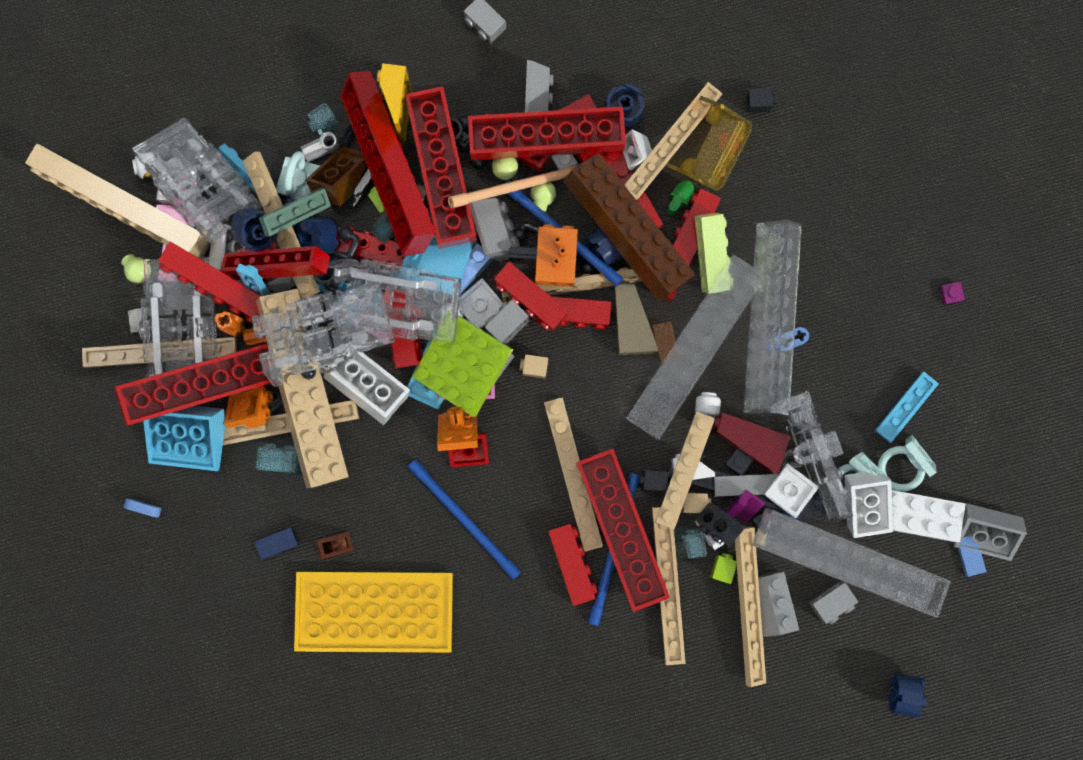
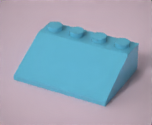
M428 211L431 223H433L430 211ZM474 223V228H475V232H476V235H477V229H476V226H475V223ZM434 235L424 253L405 256L398 278L416 282L422 281L424 278L437 280L436 291L423 289V287L418 288L417 291L436 292V294L456 297L474 242L438 249L436 236Z
M192 406L143 421L148 463L218 471L225 433L224 409Z

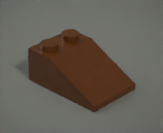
M341 146L306 179L310 192L325 188L331 204L339 207L352 196L367 164L362 152Z

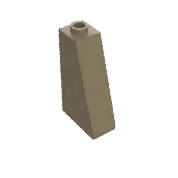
M622 281L617 287L614 286L618 355L657 353L658 347L634 284H630L629 281Z

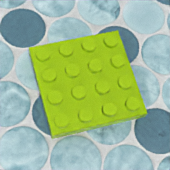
M449 310L412 377L455 406L463 408V411L472 417H476L513 349Z

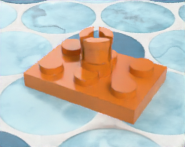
M456 406L449 408L443 414H438V451L478 448L477 416L472 417L463 411V408L461 409V407Z

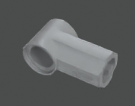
M326 132L319 139L301 146V150L307 162H311L328 153H335L341 145L333 133ZM329 140H334L333 145L326 146Z

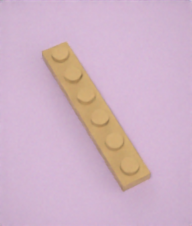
M699 412L695 413L655 523L673 530L675 529L715 418Z

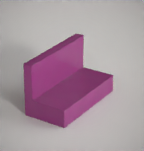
M745 489L728 507L726 513L733 518L736 516L747 523L764 506L765 502Z

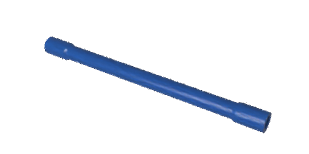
M521 190L507 193L543 224L554 225V228H562L561 225L526 197ZM577 240L576 252L617 287L624 278Z
M415 459L408 466L412 473L432 491L500 564L509 577L514 580L521 571L511 560L505 557Z
M629 472L627 486L633 499L640 475ZM610 550L608 551L600 579L598 593L596 594V599L592 605L587 622L599 626L604 601L615 566Z

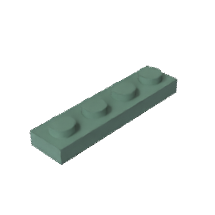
M320 188L259 217L265 236H272L331 207L325 188Z

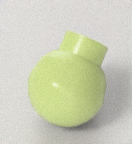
M515 158L494 159L492 171L497 178L508 180L516 175L518 163Z
M551 182L533 186L530 195L533 203L546 212L547 206L553 203L556 198L555 186Z
M128 254L122 259L121 264L124 266V274L130 282L140 284L150 278L151 266L148 261L135 257L133 254Z

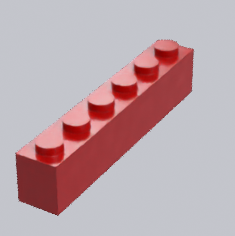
M700 189L698 194L694 193L690 201L693 206L691 210L686 209L682 218L685 222L682 227L678 226L674 234L677 239L674 244L671 243L688 266L698 248L695 216L715 213L721 200L720 197L703 189ZM677 290L664 300L671 303Z
M169 242L156 263L160 265V270L167 274L170 272L175 274L178 281L186 285L190 283L195 286V291L202 295L205 293L212 297L211 300L215 303L227 305L230 307L228 309L230 312L238 316L242 314L247 317L245 320L254 326L262 324L256 300L262 296L173 242Z
M316 246L224 254L220 271L235 281L242 280L236 271L239 264L255 267L263 279L323 275L327 273L330 255Z

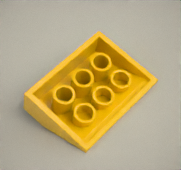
M382 63V69L378 70L377 82H379L383 101H386L399 141L402 146H405L409 119L405 94L412 93L406 66Z

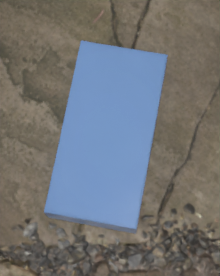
M972 535L963 537L960 543L961 545L980 549L979 544L973 541ZM959 546L958 551L966 577L987 572L981 552Z

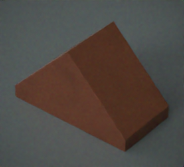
M349 532L315 541L320 560L354 551Z

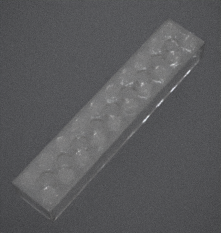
M791 220L765 222L756 225L743 413L753 415H789V411L786 410L790 409L802 224Z
M734 254L729 258L626 417L628 421L659 440L763 282L766 277L765 274Z
M765 509L752 543L754 547L936 618L939 616L951 583L950 580L770 509Z

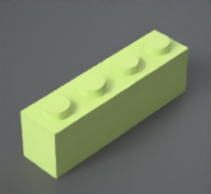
M720 213L695 216L702 291L707 294L729 291L732 280L728 272L730 259L726 247H728V239L725 236L726 219Z

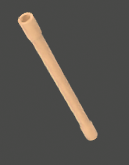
M580 164L470 193L450 196L448 203L451 208H456L471 202L564 179L572 169Z

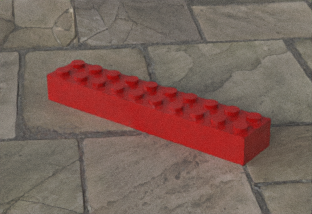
M371 71L349 72L340 98L402 256L424 253L436 233L435 226L431 223L428 209L422 200L421 191L418 190L415 183V176L411 173L408 159L402 151V144L398 141L395 127L389 118V112L383 104V97L377 89L376 80L373 78Z

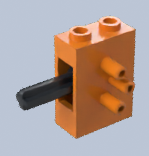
M543 225V227L538 229L537 248L510 247L509 258L537 260L535 284L574 287L578 229H574L573 226L554 228V225Z

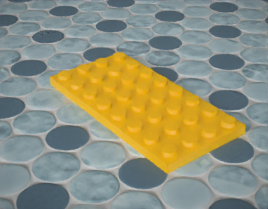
M296 572L294 651L452 652L453 573Z

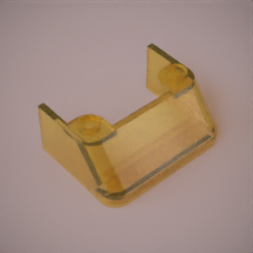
M700 96L699 99L710 105L706 119L712 127L696 159L686 158L680 168L668 162L666 166L718 191L725 185L752 131V123L723 104Z

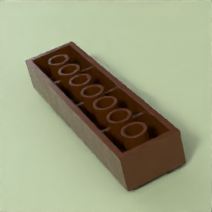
M599 153L572 169L563 180L658 302L668 297L695 275Z

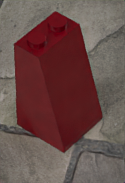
M725 413L715 418L711 428L713 429L712 434L731 448H737L753 459L752 463L766 473H779L791 436Z

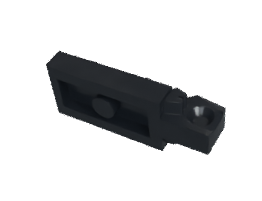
M368 167L363 178H360L352 196L346 200L354 208H357L362 199L367 197L375 185Z

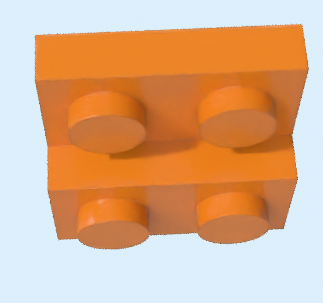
M263 385L230 395L224 425L227 428L244 424L248 428L266 425V419L270 418V410L268 408L269 403L273 402L272 393Z

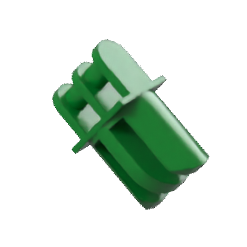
M688 180L682 181L670 194L669 199L671 203L667 209V213L670 216L675 215L680 207L685 209L694 194L692 182Z

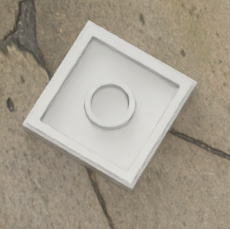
M482 278L453 302V304L456 303L460 306L466 319L480 329L486 325L485 322L490 316H496L500 312L499 308L503 304L501 299Z
M786 463L763 495L793 518H797L819 487Z

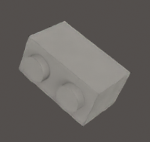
M475 0L464 10V21L469 27H474L478 31L477 33L484 41L487 40L492 43L506 29V21L485 0Z
M842 581L809 602L821 622L825 624L836 622L839 619V615L843 612H851L855 609L854 605L858 603L847 584Z

